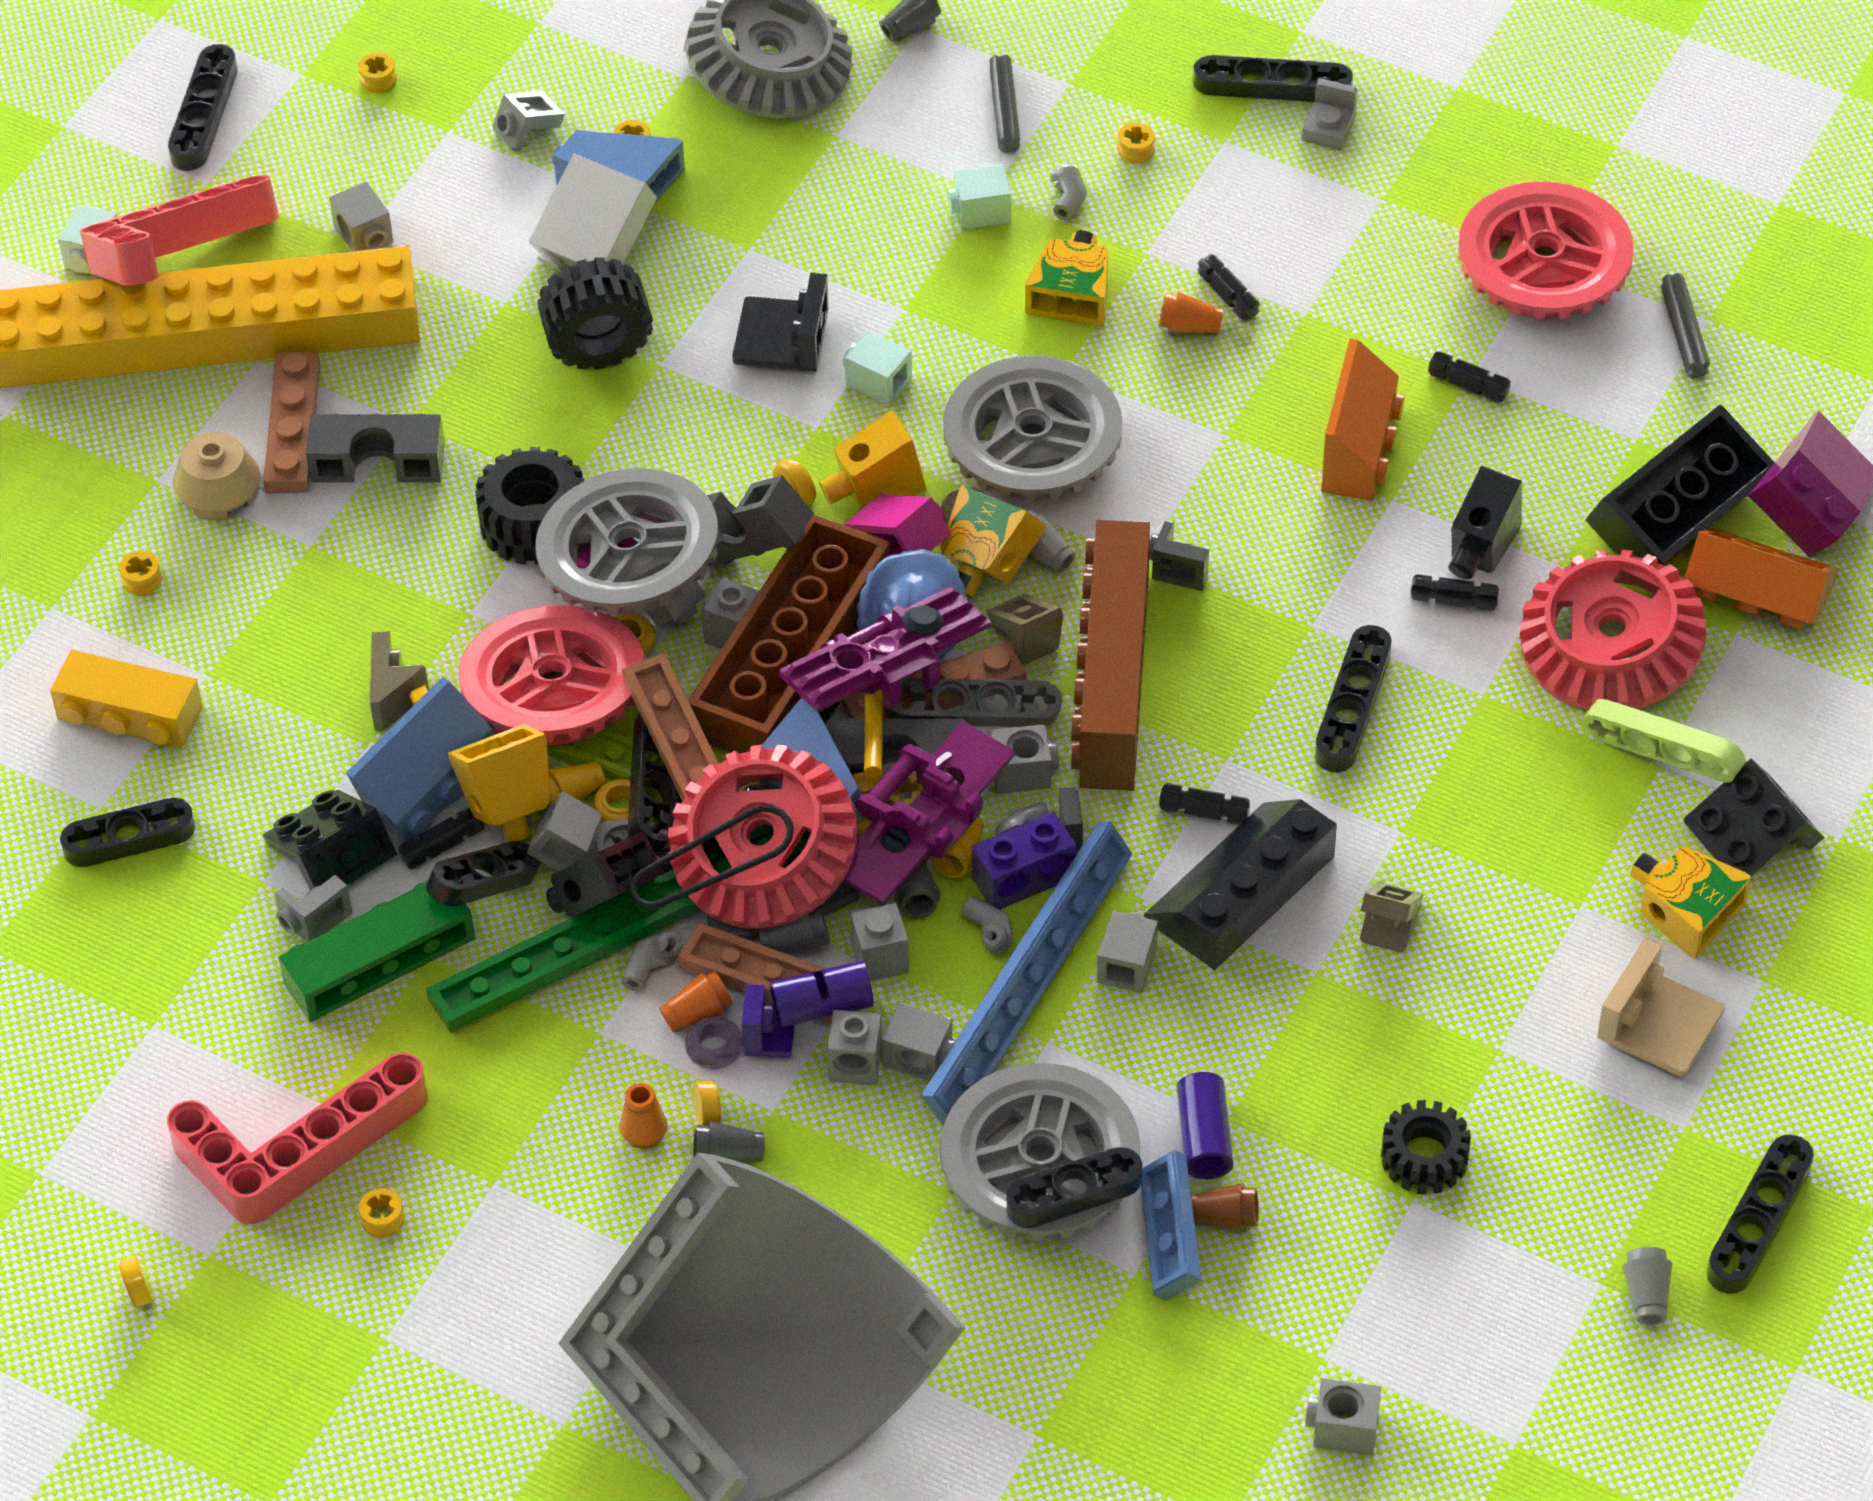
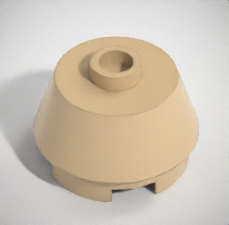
M208 432L194 437L182 449L173 478V487L178 498L193 509L195 516L209 520L229 518V511L241 507L244 503H247L249 507L254 502L260 482V469L255 459L234 436L223 432Z

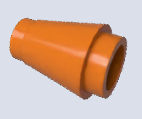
M1179 291L1176 292V295L1165 293L1159 326L1169 328L1168 333L1218 334L1223 309L1216 308L1211 304Z
M713 971L706 976L703 973L698 975L669 999L666 1004L660 1006L659 1009L667 1025L674 1032L679 1028L682 1029L725 1014L724 1009L732 1005L733 1002L722 980Z
M636 1083L626 1091L619 1129L622 1137L632 1146L641 1149L651 1148L658 1144L665 1135L668 1126L667 1119L654 1094L653 1088L645 1083Z

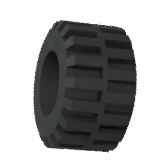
M604 257L595 258L593 261L583 259L577 261V264L574 266L567 265L561 268L560 274H553L547 280L548 285L542 286L539 292L540 299L537 300L540 318L549 349H551L553 356L557 360L562 359L563 364L569 367L577 365L578 369L587 370L589 367H595V370L603 369L606 365L610 364L615 366L622 363V359L633 357L637 354L636 349L643 348L648 342L647 336L651 335L653 330V319L641 279L630 265H622L621 261L616 259L605 261Z
M530 447V451H521V448L511 450L512 455L505 456L502 454L496 457V464H487L483 469V476L478 477L475 495L480 532L483 540L487 542V547L492 552L499 550V557L505 560L513 557L516 563L524 565L527 561H534L535 565H537L536 536L542 519L561 496L584 482L585 478H583L579 466H573L572 459L567 455L558 457V451L548 449L546 452L540 451V447ZM530 504H543L537 507H523Z

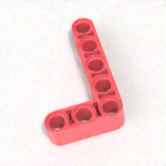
M258 175L96 223L81 229L80 234L90 273L121 285L129 286L143 284L159 277L155 258L273 222L279 218L270 176Z
M397 1053L386 1058L252 1153L245 1148L207 1106L198 1101H183L176 1104L167 1116V1125L174 1152L235 1219L246 1224L259 1223L420 1111L428 1099L423 1065L417 1057L408 1053ZM226 1160V1161H224V1162H222V1163H217V1164H215V1163L218 1162V1161ZM292 1163H293V1165H291V1166L283 1167V1166L286 1165V1164H292ZM248 1191H255L251 1194H244Z

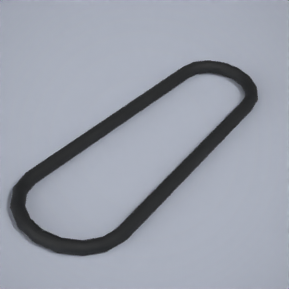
M760 805L750 808L636 873L630 883L629 891L631 898L637 905L643 908H659L775 858L784 852L792 841L794 828L791 818L784 810L775 806ZM761 812H771L780 816L785 822L787 828L786 838L775 850L661 900L647 902L638 896L637 884L645 875L748 817Z

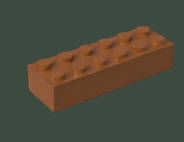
M813 514L804 529V537L796 545L786 549L688 699L709 744L729 752L737 751L741 754L750 751L751 746L762 745L801 699V696L779 676V669L820 650L823 643L834 640L836 635L843 633L848 637L856 633L858 630L856 621L859 617L857 604L860 600V591L866 584L868 573L874 570L878 563L891 555L889 541Z
M1096 520L1095 538H1086L1085 564L1093 566H1086V572L1083 575L1082 599H1090V601L1084 600L1083 607H1081L1080 634H1088V636L1081 635L1080 642H1078L1077 669L1082 670H1078V676L1075 678L1074 705L1082 706H1075L1071 730V741H1077L1072 742L1071 769L1080 770L1079 788L1134 791L1149 583L1150 522Z

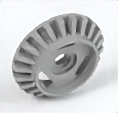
M707 0L706 6L699 7L694 14L693 21L690 22L685 47L688 64L694 76L715 98L748 114L781 119L806 116L820 111L833 103L843 92L848 82L853 53L852 47L847 45V33L844 29L836 27L837 19L832 14H825L821 9V5L812 0ZM723 28H730L734 33L736 50L725 38ZM760 46H774L780 53L767 54L760 49Z
M1017 356L988 364L969 375L959 384L950 396L945 408L943 421L944 443L948 447V456L952 463L959 464L960 473L966 479L973 477L977 479L978 487L986 491L994 488L999 491L1000 496L1006 498L1014 496L1025 498V500L1036 501L1037 498L1047 497L1054 499L1061 497V494L1068 490L1075 493L1084 489L1085 481L1088 479L1096 481L1103 475V468L1112 465L1116 458V450L1120 448L1122 440L1121 409L1111 389L1088 369L1055 357ZM1060 413H1062V414L1068 416V417L1071 418L1072 420H1069V419L1065 418V417H1064L1063 415H1061ZM999 417L992 438L989 441L978 440L986 425ZM1028 424H1038L1044 428L1041 433L1035 435L1026 434L1021 429Z
M623 469L588 479L561 496L542 519L536 536L535 549L542 577L546 578L548 587L553 593H561L566 603L570 605L582 603L584 611L592 613L601 610L608 612V615L636 614L669 604L679 594L685 595L692 590L691 581L702 580L708 573L707 564L715 562L718 554L717 544L720 543V531L712 502L691 481L662 470ZM626 538H637L640 540L635 546L630 548L617 546L621 540ZM591 542L590 564L587 568L579 569L577 567V560L583 549Z
M1021 1064L996 1071L982 1078L967 1089L955 1102L947 1115L941 1134V1167L950 1193L957 1196L959 1206L967 1214L973 1212L979 1217L981 1225L988 1229L993 1226L1002 1228L1005 1236L1016 1238L1018 1233L1032 1235L1033 1241H1045L1046 1235L1059 1234L1061 1239L1073 1237L1074 1230L1085 1227L1089 1231L1098 1226L1101 1217L1106 1214L1112 1216L1119 1209L1120 1201L1123 1198L1037 1227L1024 1228L1014 1224L1007 1215L1006 1194L1009 1186L1020 1178L1085 1157L1075 1133L1077 1131H1081L1088 1136L1095 1144L1098 1152L1114 1147H1126L1132 1149L1140 1156L1138 1128L1129 1107L1111 1087L1091 1074L1058 1064ZM1020 1122L996 1145L989 1146L986 1144L1000 1130ZM1042 1144L1050 1147L1054 1154L1047 1160L1036 1161L1027 1155V1151L1034 1145ZM1120 1167L1112 1168V1172H1117L1121 1178L1128 1176V1172H1123ZM1095 1173L1097 1186L1100 1187L1102 1186V1180L1098 1181V1173ZM1069 1179L1061 1185V1189L1068 1195L1078 1196L1085 1193L1088 1186L1082 1180ZM1048 1188L1047 1194L1050 1193L1051 1201L1054 1202L1052 1188ZM1021 1201V1203H1026L1029 1208L1037 1206V1203Z

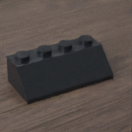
M1719 404L1603 497L1585 521L1615 553L1621 554L1622 550H1633L1635 557L1644 558L1649 554L1657 557L1659 564L1663 565L1698 536L1699 531L1708 529L1746 498L1775 462L1722 404Z
M1302 799L1264 802L1144 914V917L1158 921V931L1210 968L1216 970L1334 858L1337 823Z

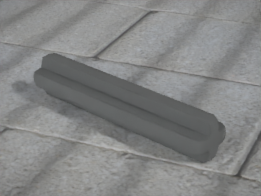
M1006 54L1002 56L994 55L989 62L998 148L1002 152L1009 150L1015 152L1020 148V132L1012 61Z
M1680 273L1674 275L1667 274L1662 278L1663 284L1661 289L1686 373L1692 378L1698 375L1705 376L1709 372L1710 361L1685 278Z

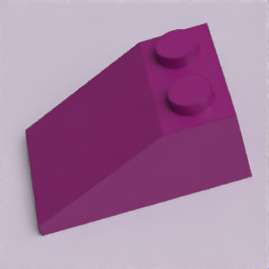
M1818 411L1810 418L1748 496L1810 558L1839 540L1859 515L1873 488V465Z

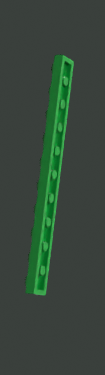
M763 825L753 830L750 835V843L754 845L768 843L774 833L773 827ZM809 831L804 832L783 868L789 866L803 851L811 835ZM721 847L706 853L714 870L718 873H723L732 868ZM674 869L637 886L636 890L641 899L647 902H654L683 889L675 878ZM627 891L426 988L428 1000L449 1032H452L700 911V909L688 896L659 908L647 909L637 905L631 898L630 891Z

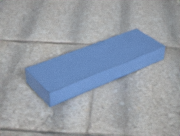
M1175 1149L1142 1168L1141 1183L1153 1294L1165 1301L1202 1280L1187 1159L1185 1154Z

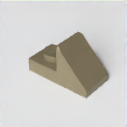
M1024 593L986 610L988 619L992 622L991 627L1009 634L1013 648L1022 665L1050 654L1059 648L1063 621L1061 607Z
M390 631L372 632L370 707L374 730L382 731L413 707L409 697L410 691L424 685L429 691L426 667L423 665L402 666L401 650L392 648Z
M1378 882L1364 894L1361 911L1366 912L1360 940L1366 944L1403 952L1407 947L1424 894Z

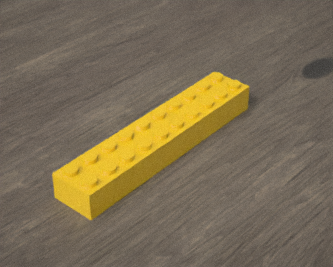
M410 246L161 272L155 280L129 286L121 285L108 279H96L0 290V388L275 358L276 352L325 353L420 342L415 279Z

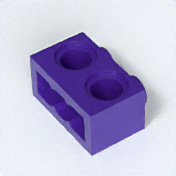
M1049 813L973 845L972 880L986 902L1001 910L1057 886L1076 856V843L1056 813Z

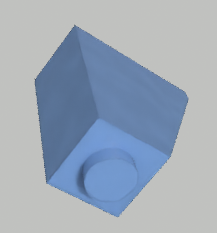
M576 130L565 143H561L557 147L553 155L556 185H558L575 153L645 182L657 196L655 203L685 171L683 141L670 137Z
M801 698L762 746L765 749H775L776 745L788 746L792 751L799 753L803 750L812 754L819 762H824L829 766L838 779L841 780L852 800L858 826L863 815L856 808L855 801L862 793L820 713ZM765 780L757 782L767 790L782 789L781 781Z

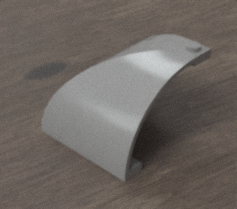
M697 1153L558 1344L694 1501H771L818 1476L848 1455L878 1430L922 1385L966 1327L904 1263L873 1237L834 1209L799 1188L757 1168L732 1159Z

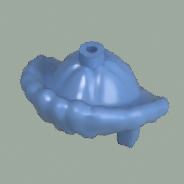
M922 548L915 551H903L901 554L886 557L877 564L874 570L868 573L866 584L860 591V600L857 604L859 617L856 621L858 629L862 630L877 623L879 616L887 612L892 613V609L899 605L905 609L951 586L967 599L965 586L960 579L959 571L944 556ZM955 645L937 653L939 659L945 657L947 652L952 650Z

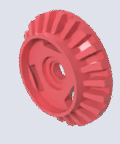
M1532 181L1498 189L1473 206L1466 215L1460 229L1458 259L1462 262V272L1465 278L1472 279V288L1478 294L1487 293L1489 302L1495 306L1502 305L1509 309L1511 313L1518 315L1521 314L1539 319L1569 318L1571 314L1577 312L1582 314L1591 312L1595 303L1604 305L1611 300L1614 291L1620 292L1625 285L1626 277L1630 275L1634 245L1626 221L1603 198L1570 184ZM1513 238L1504 258L1500 260L1492 258L1493 252L1497 247ZM1546 246L1554 249L1557 253L1551 256H1542L1534 250L1538 247Z
M1607 550L1596 551L1595 557L1585 560L1580 555L1572 558L1571 564L1568 567L1562 569L1557 566L1549 572V579L1545 583L1538 582L1534 587L1533 597L1530 601H1526L1524 605L1523 619L1520 623L1522 654L1530 673L1538 684L1552 696L1568 705L1588 711L1596 700L1606 699L1634 709L1645 708L1663 700L1678 690L1698 666L1706 642L1704 607L1701 598H1698L1695 594V588L1689 579L1683 580L1679 575V570L1671 564L1666 567L1659 564L1658 558L1647 554L1644 558L1635 557L1633 550H1622L1621 555H1608ZM1618 583L1640 587L1652 593L1654 597L1650 599ZM1563 607H1572L1571 639H1559L1556 634V618ZM1611 621L1619 622L1625 626V630L1618 636H1606L1600 631L1604 624ZM1646 646H1651L1649 649L1645 650L1644 652L1638 655L1622 659Z
M547 605L525 609L492 623L471 641L459 665L460 690L462 696L489 725H493L494 733L496 734L526 724L544 733L547 745L569 744L604 730L610 721H618L625 716V707L635 705L622 677V670L627 666L643 661V649L635 634L625 624L597 610L595 613L584 611V608L574 605ZM553 671L563 673L561 677L556 679H544L541 677L545 673ZM516 673V675L511 681L504 684L512 675Z
M762 745L751 746L750 751L741 754L733 751L726 754V760L714 766L711 763L703 769L704 775L696 783L691 781L685 788L686 796L681 804L676 803L673 811L675 818L673 827L668 830V840L670 842V852L668 854L750 808L770 805L784 810L791 818L794 828L792 841L784 852L775 858L687 896L702 912L715 920L731 926L747 929H764L788 924L811 913L822 905L836 891L845 878L853 861L857 846L858 828L855 808L841 780L838 779L829 766L824 762L821 763L816 760L810 753L803 750L800 753L792 751L788 746L776 745L775 749H765ZM765 780L782 782V789L739 791L740 787L753 782ZM761 812L716 835L715 838L730 865L734 868L779 847L786 838L787 828L780 816L771 812ZM760 825L772 826L774 833L768 843L764 845L750 843L751 832ZM809 831L811 835L803 851L789 866L783 868L804 832ZM704 843L670 861L676 875L675 878L683 890L720 874L714 870L705 854Z

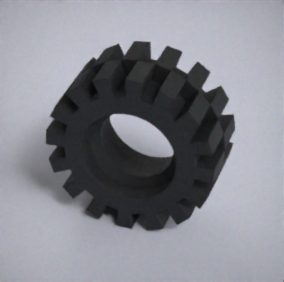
M1417 1100L1416 1109L1413 1110L1408 1102L1401 1106V1114L1395 1110L1390 1115L1389 1122L1385 1123L1383 1130L1381 1157H1383L1382 1166L1384 1171L1390 1169L1389 1178L1394 1183L1402 1178L1401 1188L1407 1191L1410 1190L1412 1184L1418 1185L1417 1194H1426L1427 1186H1432L1434 1194L1443 1192L1444 1182L1449 1188H1452L1457 1184V1176L1462 1179L1466 1172V1165L1468 1166L1471 1135L1470 1130H1466L1467 1122L1461 1117L1456 1120L1457 1111L1450 1106L1444 1113L1442 1112L1441 1102L1434 1101L1433 1108H1426V1100ZM1427 1137L1440 1142L1444 1146V1151L1437 1156L1424 1157L1411 1152L1407 1144L1415 1138Z

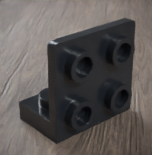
M810 272L807 290L800 289L798 300L746 296L743 302L732 354L733 363L736 365L817 372L829 311L827 274Z
M1752 758L1744 764L1732 782L1722 783L1684 818V823L1716 860L1746 872L1750 876L1789 842L1792 844L1799 839L1809 849H1812L1825 838L1771 775Z
M329 790L317 795L312 800V805L299 813H292L279 818L274 823V828L263 834L266 844L296 860L310 890L322 885L334 875L346 885H349L398 855L377 809L340 790Z

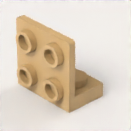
M1645 938L1602 1005L1597 1038L1679 1077H1684L1723 1015L1725 1006L1715 999L1663 976L1664 967L1659 965L1662 945Z

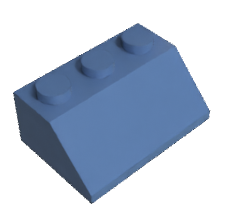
M442 677L346 774L361 801L375 807L385 828L404 843L428 830L434 819L449 804L456 802L463 795L462 788L450 763L448 752L491 737L495 733L491 726L445 677Z

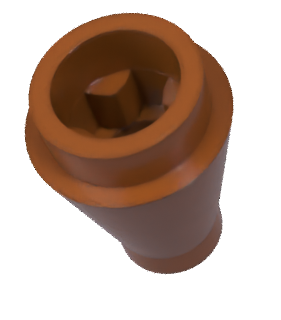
M1244 1183L1199 1194H1191L1194 1223L1243 1232L1246 1231L1247 1227L1258 1226L1259 1199L1256 1187L1246 1188Z

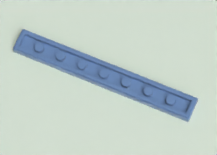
M1110 821L1097 822L921 1094V1097L943 1126L947 1115L959 1097L973 1084L993 1073L1131 857L1132 852Z

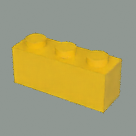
M75 650L70 651L50 689L58 719L73 725H88L105 729L116 735L126 734L147 739L154 744H168L183 748L203 708L198 682L195 678Z

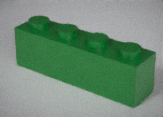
M427 881L421 882L412 890L388 902L379 903L370 911L348 922L339 923L331 928L330 931L306 943L297 944L288 952L278 956L283 983L311 1023L475 940L472 914L467 905L446 906L440 904L427 893Z

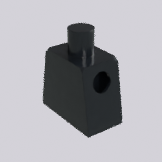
M1481 465L1451 528L1453 558L1448 568L1455 576L1470 580L1477 569L1487 573L1494 572L1522 525L1521 480Z
M645 832L638 833L598 851L551 875L553 886L548 888L546 892V899L551 909L557 913L565 911L572 918L629 891L631 880L635 874L658 860ZM609 864L616 866L619 871V878L615 879ZM662 867L641 878L637 886L663 874Z

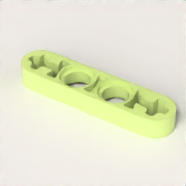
M1596 700L1582 718V723L1589 734L1603 743L1720 782H1732L1746 763L1743 751L1730 740L1610 700Z

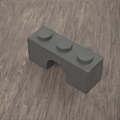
M311 414L306 448L311 482H354L358 465L365 459L374 456H383L394 461L397 482H441L445 445L441 414Z
M783 475L751 483L737 507L732 505L722 492L707 495L715 509L720 531L717 557L715 562L708 563L707 566L722 562L728 564L738 558L750 555L759 556L766 551L782 547H793L804 537V529L814 513Z
M946 717L935 719H883L882 766L890 762H897L900 759V751L907 744L914 745L932 755L962 721L965 722V719H950ZM855 718L828 720V730L852 776L864 772V720ZM952 775L953 779L959 782L961 786L964 781L959 776Z

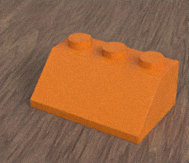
M1349 339L1325 433L1321 492L1373 501L1377 484L1385 485L1389 459L1383 457L1385 451L1393 452L1397 427L1391 425L1393 419L1401 420L1405 395L1397 394L1399 376L1358 339Z
M1710 528L1698 532L1684 580L1689 579L1695 588V594L1699 597L1718 601L1719 595L1736 600L1734 607L1760 615L1763 608L1778 613L1777 621L1803 629L1805 622L1813 624L1818 621L1839 568Z

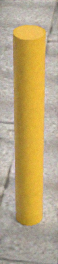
M882 690L873 694L865 693L864 776L872 781L878 780L882 776Z

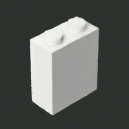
M574 153L528 242L539 253V261L557 270H560L562 265L574 266L577 264V261L583 259L593 261L595 258L604 257L605 261H610L611 259L620 260L623 265L657 196L645 182Z

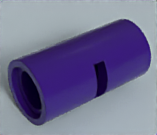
M864 961L770 982L772 1004H774L775 1016L780 1028L832 1017L833 1010L858 1011L874 1007L871 982Z
M1196 1072L1186 1075L1179 1080L1176 1088L1183 1153L1187 1159L1188 1174L1197 1179H1216L1228 1174L1234 1166L1224 1080L1221 1076L1211 1072Z

